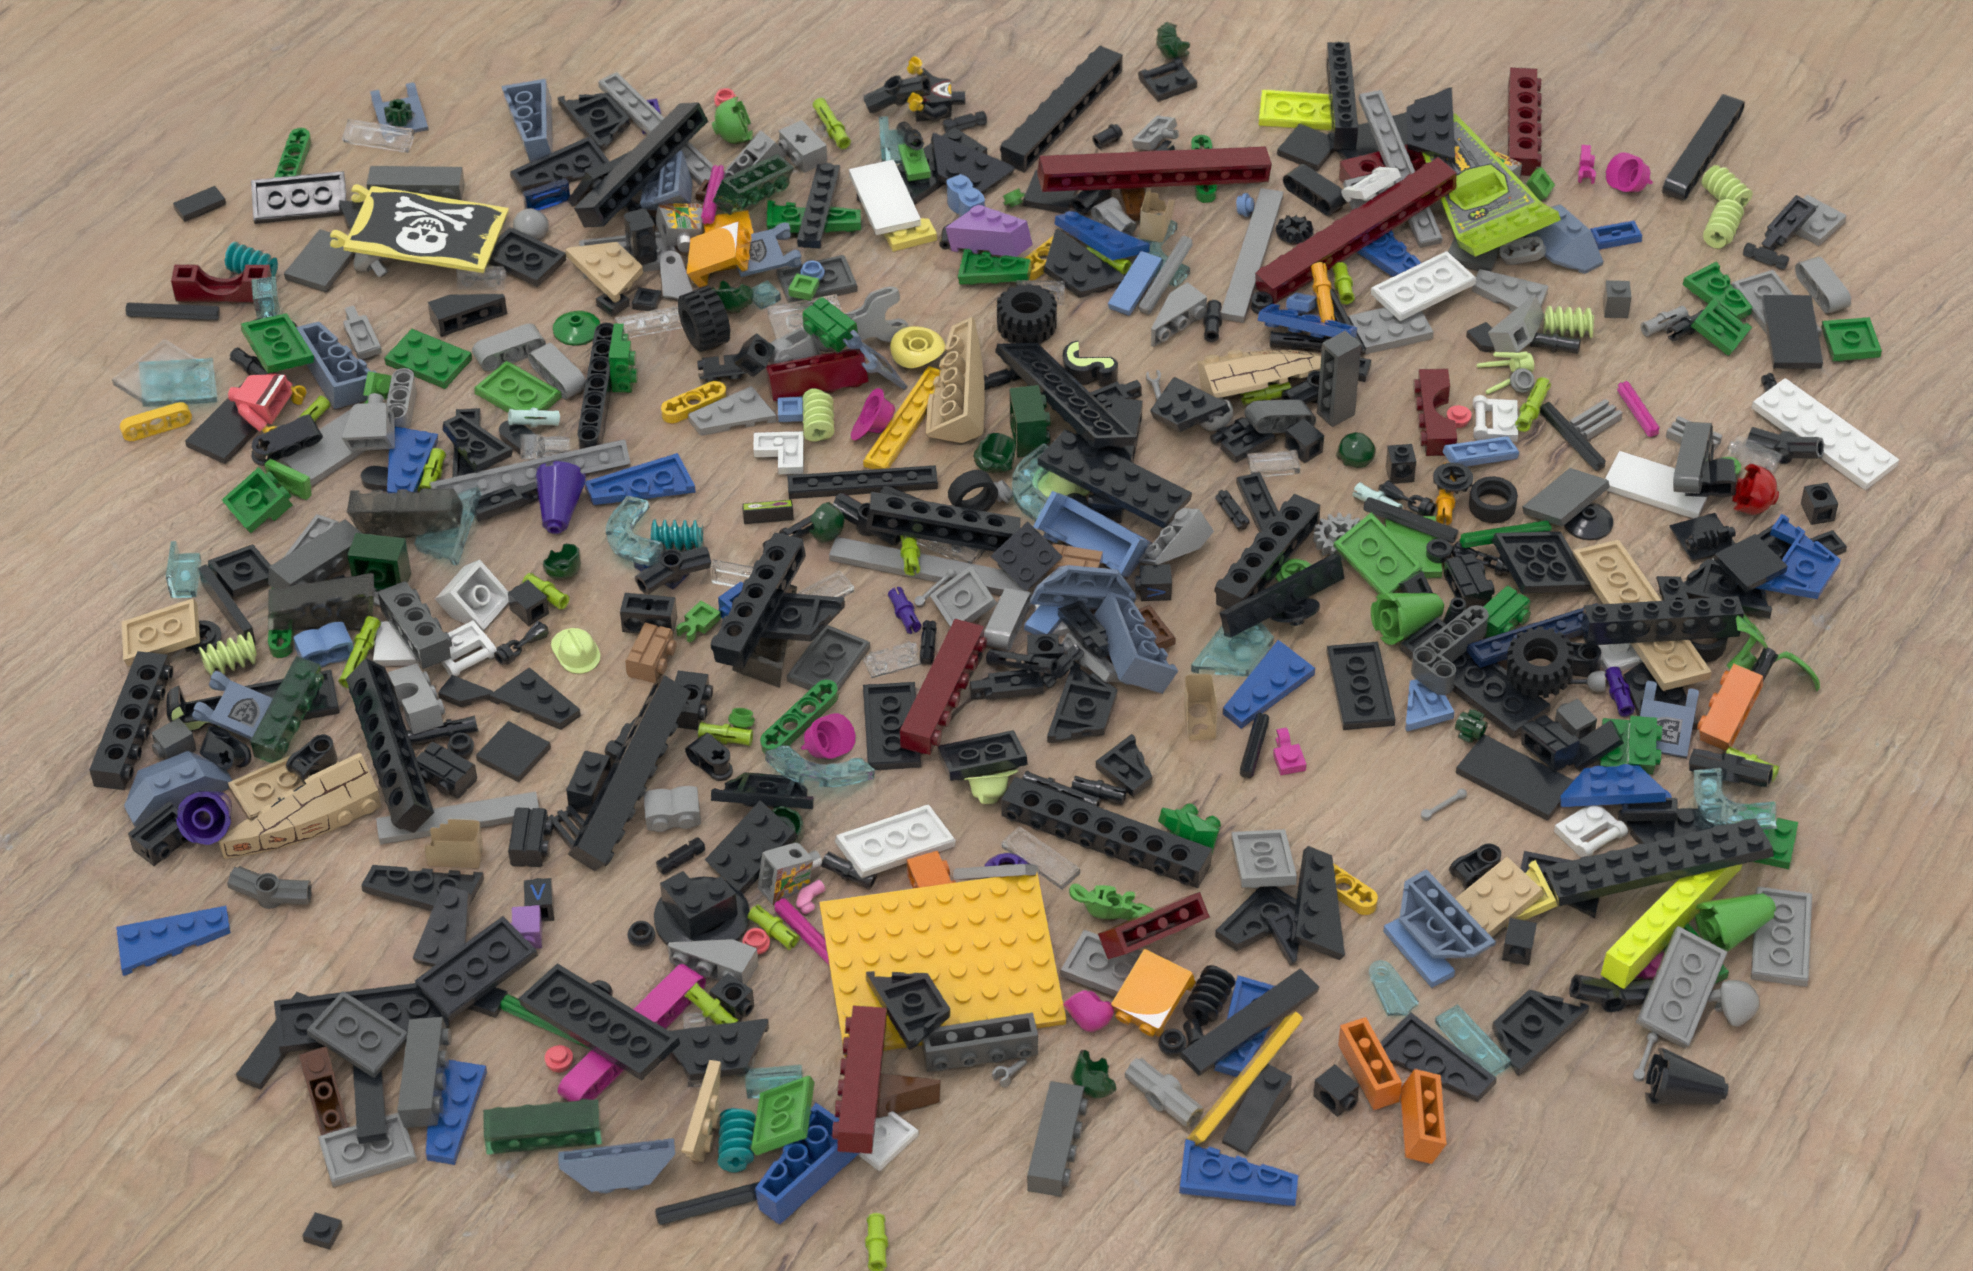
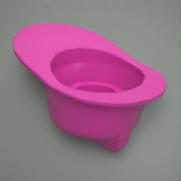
M1621 152L1616 154L1607 165L1606 180L1615 189L1623 192H1640L1647 184H1653V181L1650 179L1651 171L1649 166L1638 156Z
M877 388L873 390L866 399L862 412L851 431L852 440L860 439L867 431L873 433L883 432L891 421L895 406L884 398L882 389Z
M839 713L818 718L805 731V744L801 749L808 750L813 757L818 759H833L846 754L853 749L856 735L854 727L850 720Z

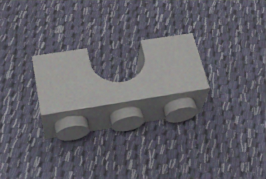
M418 663L387 672L399 707L403 706L406 721L413 735L443 726L441 716L445 714L441 699H438L435 687L431 685L427 672H422Z

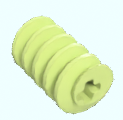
M1714 165L1702 178V186L1719 201L1726 199L1734 200L1744 208L1753 196V192L1747 189V186L1741 183L1738 178H1735V175L1730 173L1726 167L1720 168V166Z
M1726 199L1719 201L1715 205L1704 229V241L1716 249L1723 248L1726 244L1731 243L1744 215L1743 207L1734 200Z
M1547 306L1544 313L1543 333L1545 334L1546 330L1549 329L1550 334L1554 335L1556 330H1559L1560 335L1564 337L1566 330H1569L1570 337H1573L1575 332L1578 331L1580 338H1583L1585 332L1588 331L1590 338H1593L1594 315H1592L1590 308H1586L1584 314H1582L1581 308L1577 307L1573 314L1571 307H1567L1563 313L1561 306H1557L1555 313H1553L1552 307Z
M819 389L806 391L802 400L803 435L805 439L813 442L826 440L832 437L835 430L833 420L834 400L832 396Z
M250 632L247 633V640L241 634L238 635L237 643L232 638H228L226 647L221 641H218L216 650L211 644H208L207 653L199 647L203 665L211 676L217 668L222 674H225L226 665L232 671H235L236 662L242 668H245L246 659L254 665L257 656Z

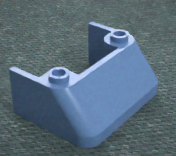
M1054 491L1051 492L1033 526L1038 530L1044 531L1045 534L1043 536L1054 543L1061 540L1073 547L1103 551V563L1110 569H1117L1125 577H1129L1140 563L1139 559L1145 553L1146 548L1153 544L1151 541L1084 504Z

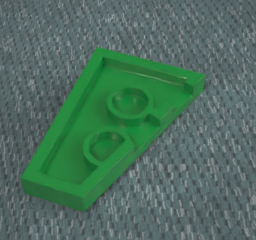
M964 249L958 281L959 284L969 285L1029 281L1032 269L1031 259L1008 255L997 258L992 257L989 252H983L979 255L973 254L970 249Z
M1717 261L1684 277L1682 285L1709 304L1715 297L1720 301L1719 304L1739 320L1751 315L1753 307L1740 290L1732 287L1729 276L1721 273V266Z

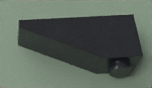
M450 294L428 302L430 320L441 337L507 314L504 294Z
M1267 1064L1251 1085L1227 1129L1222 1143L1247 1156L1289 1099L1292 1076Z

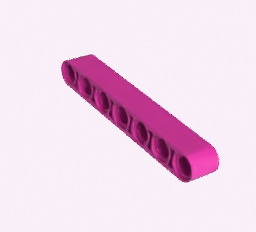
M680 964L634 1010L666 1029L692 1003L684 995L696 982L704 989L706 978L686 965ZM591 1050L561 1080L557 1093L579 1109H585L624 1069Z

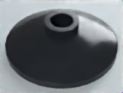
M1592 502L1567 522L1564 527L1576 538L1598 540L1611 532L1614 521L1612 514L1605 507Z
M1307 598L1270 618L1276 622L1298 626L1303 624L1305 619L1310 618L1320 610V603L1315 599Z

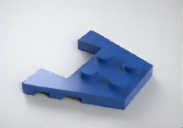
M1781 514L1771 528L1770 535L1792 544L1782 559L1788 566L1787 572L1756 588L1818 599L1839 568L1841 559L1818 541L1813 542L1805 535V531L1799 526L1795 528L1789 523V518Z

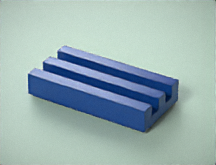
M1634 220L1590 228L1599 250L1642 242V234Z

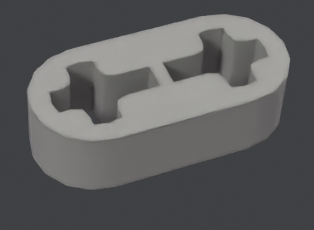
M1532 236L1506 243L1500 247L1499 252L1506 264L1515 265L1541 259L1546 253V247L1540 237ZM1533 246H1538L1536 247V251H1531L1533 250ZM1510 250H1514L1512 255L1508 256V254H1510Z

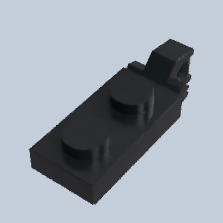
M1795 195L1768 225L1767 232L1765 233L1766 238L1761 243L1762 247L1774 251L1778 245L1784 246L1816 211V206Z
M1138 380L1125 385L1119 384L1117 381L1090 393L1107 408L1112 407L1114 397L1133 400L1141 397L1142 385Z
M532 482L518 487L513 484L468 501L470 509L477 521L480 522L539 500L537 484Z
M1081 600L1058 608L1060 619L1085 648H1092L1093 653L1098 658L1108 655L1109 644L1107 642L1106 629Z
M1026 670L988 673V677L982 680L970 681L971 699L986 698L993 700L1044 694L1040 672L1029 674Z

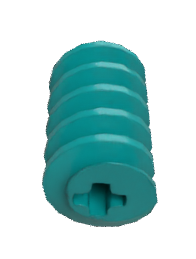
M232 242L225 253V266L230 272L241 274L245 265H269L272 279L277 273L278 260L275 257L271 258L269 253L263 254L260 250H255L252 247L248 248L246 245H240L238 242Z
M653 519L651 525V548H653L654 544L657 551H661L664 544L666 550L673 549L675 544L678 551H682L684 544L687 551L692 550L694 545L696 548L703 547L704 526L702 524L701 527H698L696 520L693 521L691 527H688L686 520H683L681 527H678L676 520H673L671 527H668L666 519L663 520L661 526H658L656 519Z
M728 1108L720 1113L719 1157L717 1162L719 1167L725 1171L741 1172L746 1169L747 1164L754 1160L751 1146L756 1116L753 1112L746 1109Z

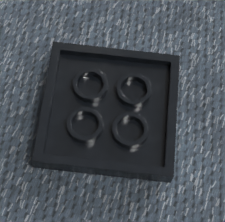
M1561 531L1495 533L1492 542L1522 594L1588 592L1591 583Z

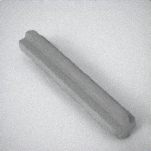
M1186 236L1180 238L1139 304L1141 312L1145 314L1152 312L1193 245L1191 238Z

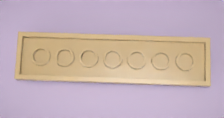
M1620 540L1573 550V554L1590 581L1591 587L1603 604L1662 601ZM1690 640L1630 643L1663 691L1710 680L1712 671Z

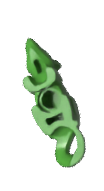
M1072 884L1069 888L1070 897L1075 901L1084 903L1087 911L1099 919L1131 920L1154 910L1142 903L1135 904L1132 901L1135 899L1134 892H1125L1122 896L1116 893V888L1113 886L1096 885L1094 890L1090 892L1079 884Z

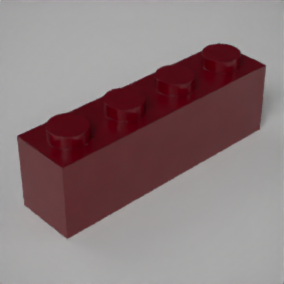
M846 349L840 352L836 351L767 365L766 373L773 402L778 401V398L803 397L805 392L810 389L835 392L839 388L848 386L855 388L863 383H868L867 371L862 366L863 362L866 364L865 355L860 349Z
M1198 892L1100 932L1098 936L1107 959H1112L1210 918L1202 895Z

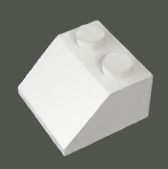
M480 559L464 566L435 598L451 618L464 624L474 620L482 631L509 602L507 589Z

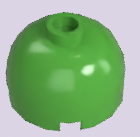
M737 96L722 102L716 108L714 114L715 121L712 122L715 134H720L723 140L731 144H740L753 139V131L748 132L747 127L748 124H751L749 115L743 102H737L739 98Z

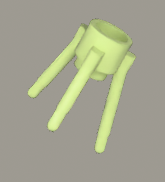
M1494 352V357L1511 359L1477 364L1478 368L1510 365L1512 372L1520 368H1525L1530 372L1534 370L1533 357L1527 352ZM1510 378L1487 389L1485 393L1490 394L1510 385Z

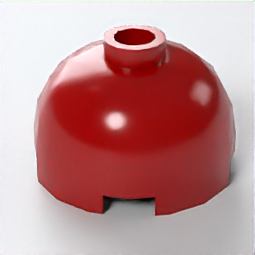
M1750 463L1744 468L1748 471L1744 478H1738L1736 482V494L1732 496V501L1736 502L1737 505L1733 509L1745 514L1758 515L1768 510L1771 505L1776 504L1779 498V491H1777L1776 479L1769 470Z

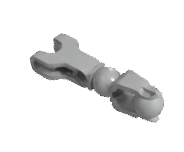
M885 287L871 292L866 297L861 308L846 313L848 317L857 323L858 335L862 340L877 337L882 341L891 342L892 337L897 331L909 327L908 323L900 318L885 320V313L888 308L900 300L899 291L895 287ZM800 327L770 342L775 349L769 363L772 365L821 355L820 351L832 352L834 349L831 347L826 348L821 343L819 337L815 334L809 335L803 327Z

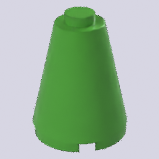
M1383 593L1375 597L1377 598L1376 602H1373L1371 605L1373 627L1375 631L1380 630L1383 635L1380 639L1390 645L1399 643L1411 636L1436 617L1440 618L1444 610L1443 600L1435 593Z
M1763 893L1702 902L1696 906V909H1700V913L1695 915L1696 925L1702 939L1729 952L1772 920L1776 911V905L1771 897H1767Z

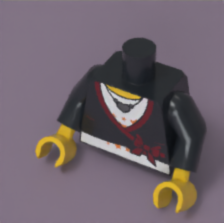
M913 56L909 60V65L907 66L908 73L913 75L917 73L915 77L928 76L931 80L932 88L930 95L920 96L912 93L907 100L910 110L916 111V122L950 118L952 116V105H965V91H952L950 79L938 78L925 68L921 69L922 61L920 58Z

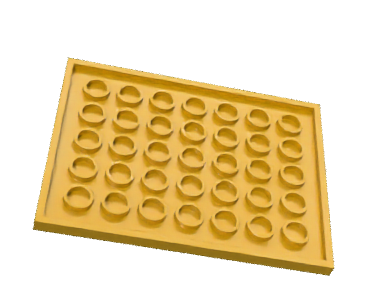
M1038 873L1036 875L992 877L819 902L842 1046L844 1037H849V1034H845L846 1017L852 1016L853 1006L882 1007L866 982V972L875 971V976L892 977V972H904L906 974L928 973L950 1007V1018L939 1027L1032 1012L1037 1029L1066 1024V1015ZM886 1015L884 1051L907 1048L888 1015Z

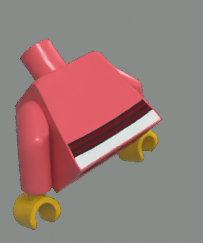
M269 373L266 375L248 376L240 388L231 387L229 389L228 398L231 402H235L238 413L259 432L262 430L264 433H267L276 427H268L266 424L274 422L289 397L291 396V401L294 404L301 405L307 391L301 385L293 387V383L288 381L285 375Z

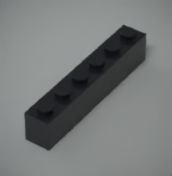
M1114 397L1112 407H1107V409L1136 436V440L1133 446H1123L1122 448L1104 446L1102 448L1134 463L1142 422L1143 401ZM1096 494L1089 495V508L1116 523L1122 524L1123 508Z

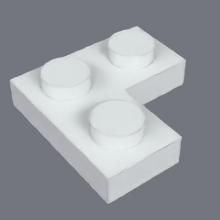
M803 431L754 433V457H778L779 474H803Z

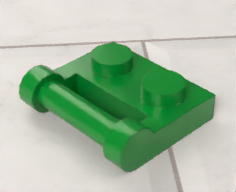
M1714 297L1691 327L1729 356L1752 326L1741 322L1719 304L1720 301Z

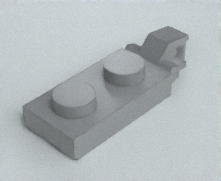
M354 305L346 307L347 320L343 321L344 329L358 359L381 354V346L367 316H358Z
M1073 633L1066 634L1061 644H1064V650L1067 654L1069 653L1067 650L1076 644L1084 652V656L1078 661L1082 666L1090 668L1105 683L1121 682L1118 679L1113 663L1107 657L1098 658L1093 653L1092 648H1085Z

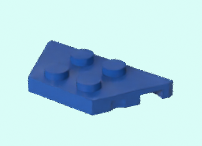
M1629 764L1613 767L1594 766L1592 768H1584L1560 796L1561 807L1666 802L1665 790L1639 765L1631 766Z

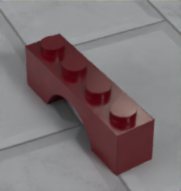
M174 264L171 278L175 302H270L273 291V281L269 265H245L244 270L238 276L223 279L207 274L199 265Z
M1419 369L1418 379L1413 381L1414 394H1418L1415 401L1416 411H1420V414H1418V429L1423 430L1420 431V446H1425L1426 456H1445L1443 453L1444 446L1457 444L1455 421L1443 417L1436 411L1438 407L1449 403L1448 369Z

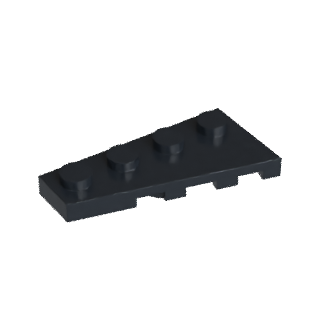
M372 865L361 884L362 892L432 911L443 884L468 891L471 904L484 881L483 872H473V875L461 874L458 870L438 873L428 868H422L420 871H408L407 867Z
M1412 1012L1380 1042L1391 1063L1410 1072L1417 1069L1441 1075V1086L1476 1102L1497 1083L1495 1076Z

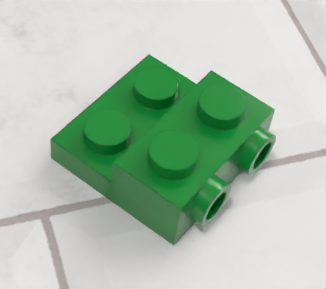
M614 323L609 352L612 392L632 393L633 383L638 382V369L634 368L636 365V351H632L629 334H625L624 324Z
M259 467L222 499V502L250 533L269 517L276 521L293 506L289 501L292 495L283 486L279 488L276 486L279 481L270 471L265 474Z
M1630 716V720L1603 718L1602 725L1609 720L1615 723L1624 744L1600 759V766L1639 765L1647 774L1653 775L1655 765H1660L1661 749H1656V741H1661L1662 726L1657 725V718Z
M1746 804L1745 811L1739 810L1737 822L1756 818L1773 847L1774 857L1752 862L1789 869L1798 822L1773 817V809Z

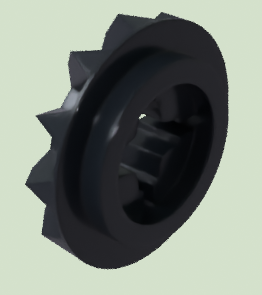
M1297 214L1294 217L1286 215L1285 219H1279L1276 225L1278 237L1288 243H1303L1312 237L1314 231L1312 221H1307L1306 216L1300 218Z
M1445 463L1435 469L1433 483L1437 484L1438 490L1445 489L1447 494L1450 491L1456 494L1459 491L1467 492L1468 487H1471L1473 484V473L1462 464ZM1450 475H1452V478H1454L1456 482H1452V480L1449 479Z
M200 620V638L206 637V640L200 639V643L185 647L186 652L193 651L197 655L199 647L207 653L208 644H211L216 649L217 642L221 641L219 626L211 621Z

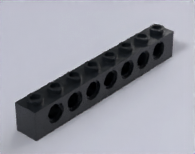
M365 658L346 678L349 693L352 696L355 711L358 714L361 729L367 742V748L370 751L373 766L379 779V785L382 788L385 803L389 809L391 822L398 829H405L415 833L433 815L434 810L387 670L384 666Z
M1018 777L1014 778L1001 799L1002 816L1010 821L1022 823L1035 830H1041L1054 835L1059 839L1079 844L1083 848L1098 851L1108 857L1125 861L1132 866L1152 871L1159 876L1174 879L1184 885L1199 888L1211 866L1212 848Z

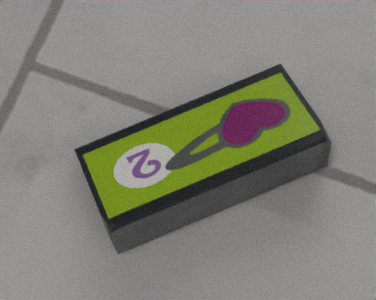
M792 499L742 503L744 524L794 520Z

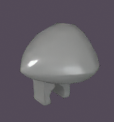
M356 253L353 264L354 270L369 272L373 269L378 277H382L389 272L382 262L387 257Z
M1739 980L1723 982L1721 989L1712 990L1708 998L1709 1002L1717 1001L1715 1010L1717 1012L1723 1011L1730 1025L1739 1027L1750 1020L1760 1006L1756 990L1747 982Z

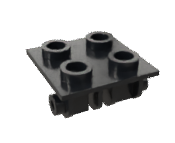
M1716 513L1669 525L1691 561L1714 556L1716 553L1735 544L1732 537L1736 536L1734 527L1723 526Z
M1028 521L991 555L999 568L1006 571L1024 591H1028L1063 558Z

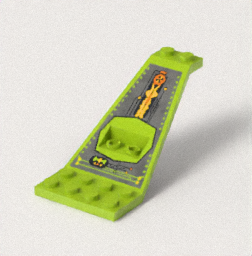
M1454 112L1455 163L1448 162V158L1436 155L1434 158L1422 152L1426 163L1439 157L1457 172V189L1441 198V202L1459 247L1475 257L1561 220L1559 212L1542 203Z

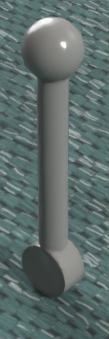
M948 569L946 575L923 596H917L915 598V605L923 607L925 600L949 578L956 576L955 569Z
M1459 789L1454 796L1434 808L1422 810L1421 819L1429 821L1432 814L1459 798L1464 799L1467 796L1466 790Z
M1650 1032L1647 1035L1648 1043L1640 1066L1633 1074L1635 1081L1640 1082L1644 1080V1069L1653 1044L1658 1040V1035L1654 1032Z

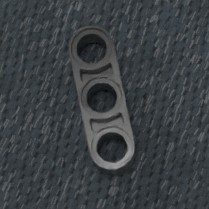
M1302 400L1254 401L1246 407L1244 412L1245 417L1258 433H1286V430L1291 425L1297 424L1303 419L1313 426L1316 423L1315 415Z

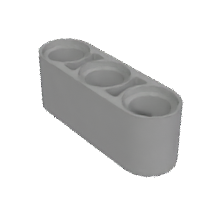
M1815 257L1796 264L1795 272L1798 280L1824 313L1828 314L1850 307L1851 296L1849 291L1822 257Z
M529 323L478 341L474 344L472 353L483 370L493 371L506 361L515 363L528 358L529 353L546 345V342L536 326Z
M548 343L528 354L532 368L549 385L561 391L562 398L568 399L585 390L586 379L582 372L552 343Z
M406 368L398 369L393 373L386 404L394 414L395 426L410 429L417 391L414 373Z
M1008 586L1005 587L985 629L984 637L987 638V646L1006 651L1011 649L1029 611L1030 599L1032 597L1031 592Z

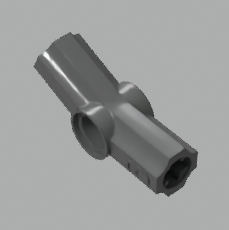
M239 866L234 867L230 872L227 882L229 889L257 899L260 906L266 909L276 908L280 904L308 905L311 902V880L278 879L275 874L264 873L261 875Z

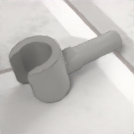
M1156 370L1158 378L1151 379L1149 372H1147L1146 381L1152 385L1156 400H1158L1161 395L1159 388L1161 373L1159 370Z
M1021 1059L1009 1068L1004 1066L996 1067L992 1073L993 1079L997 1080L1000 1076H1005L1000 1080V1085L1002 1087L1009 1086L1011 1083L1010 1077L1026 1065L1027 1061Z

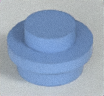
M1248 193L1237 197L1236 206L1238 214L1249 217L1250 213L1254 211V199L1250 198Z
M808 261L804 263L801 275L821 280L824 277V268L817 261Z

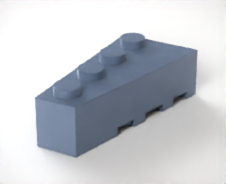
M546 79L501 86L507 107L529 161L532 162L552 153V99Z
M319 321L296 327L314 355V363L306 365L332 407L337 409L368 400V396L363 395L367 373L370 371L367 368V363L353 356L352 350L347 346L341 345L338 342V338Z
M1109 592L1094 616L1106 629L1107 642L1109 644L1108 652L1119 681L1127 685L1132 684L1163 694L1178 673V669L1174 664L1169 665L1166 660L1168 654L1164 648L1159 649L1154 641L1157 637L1153 631H1150L1143 625L1146 621L1132 599Z

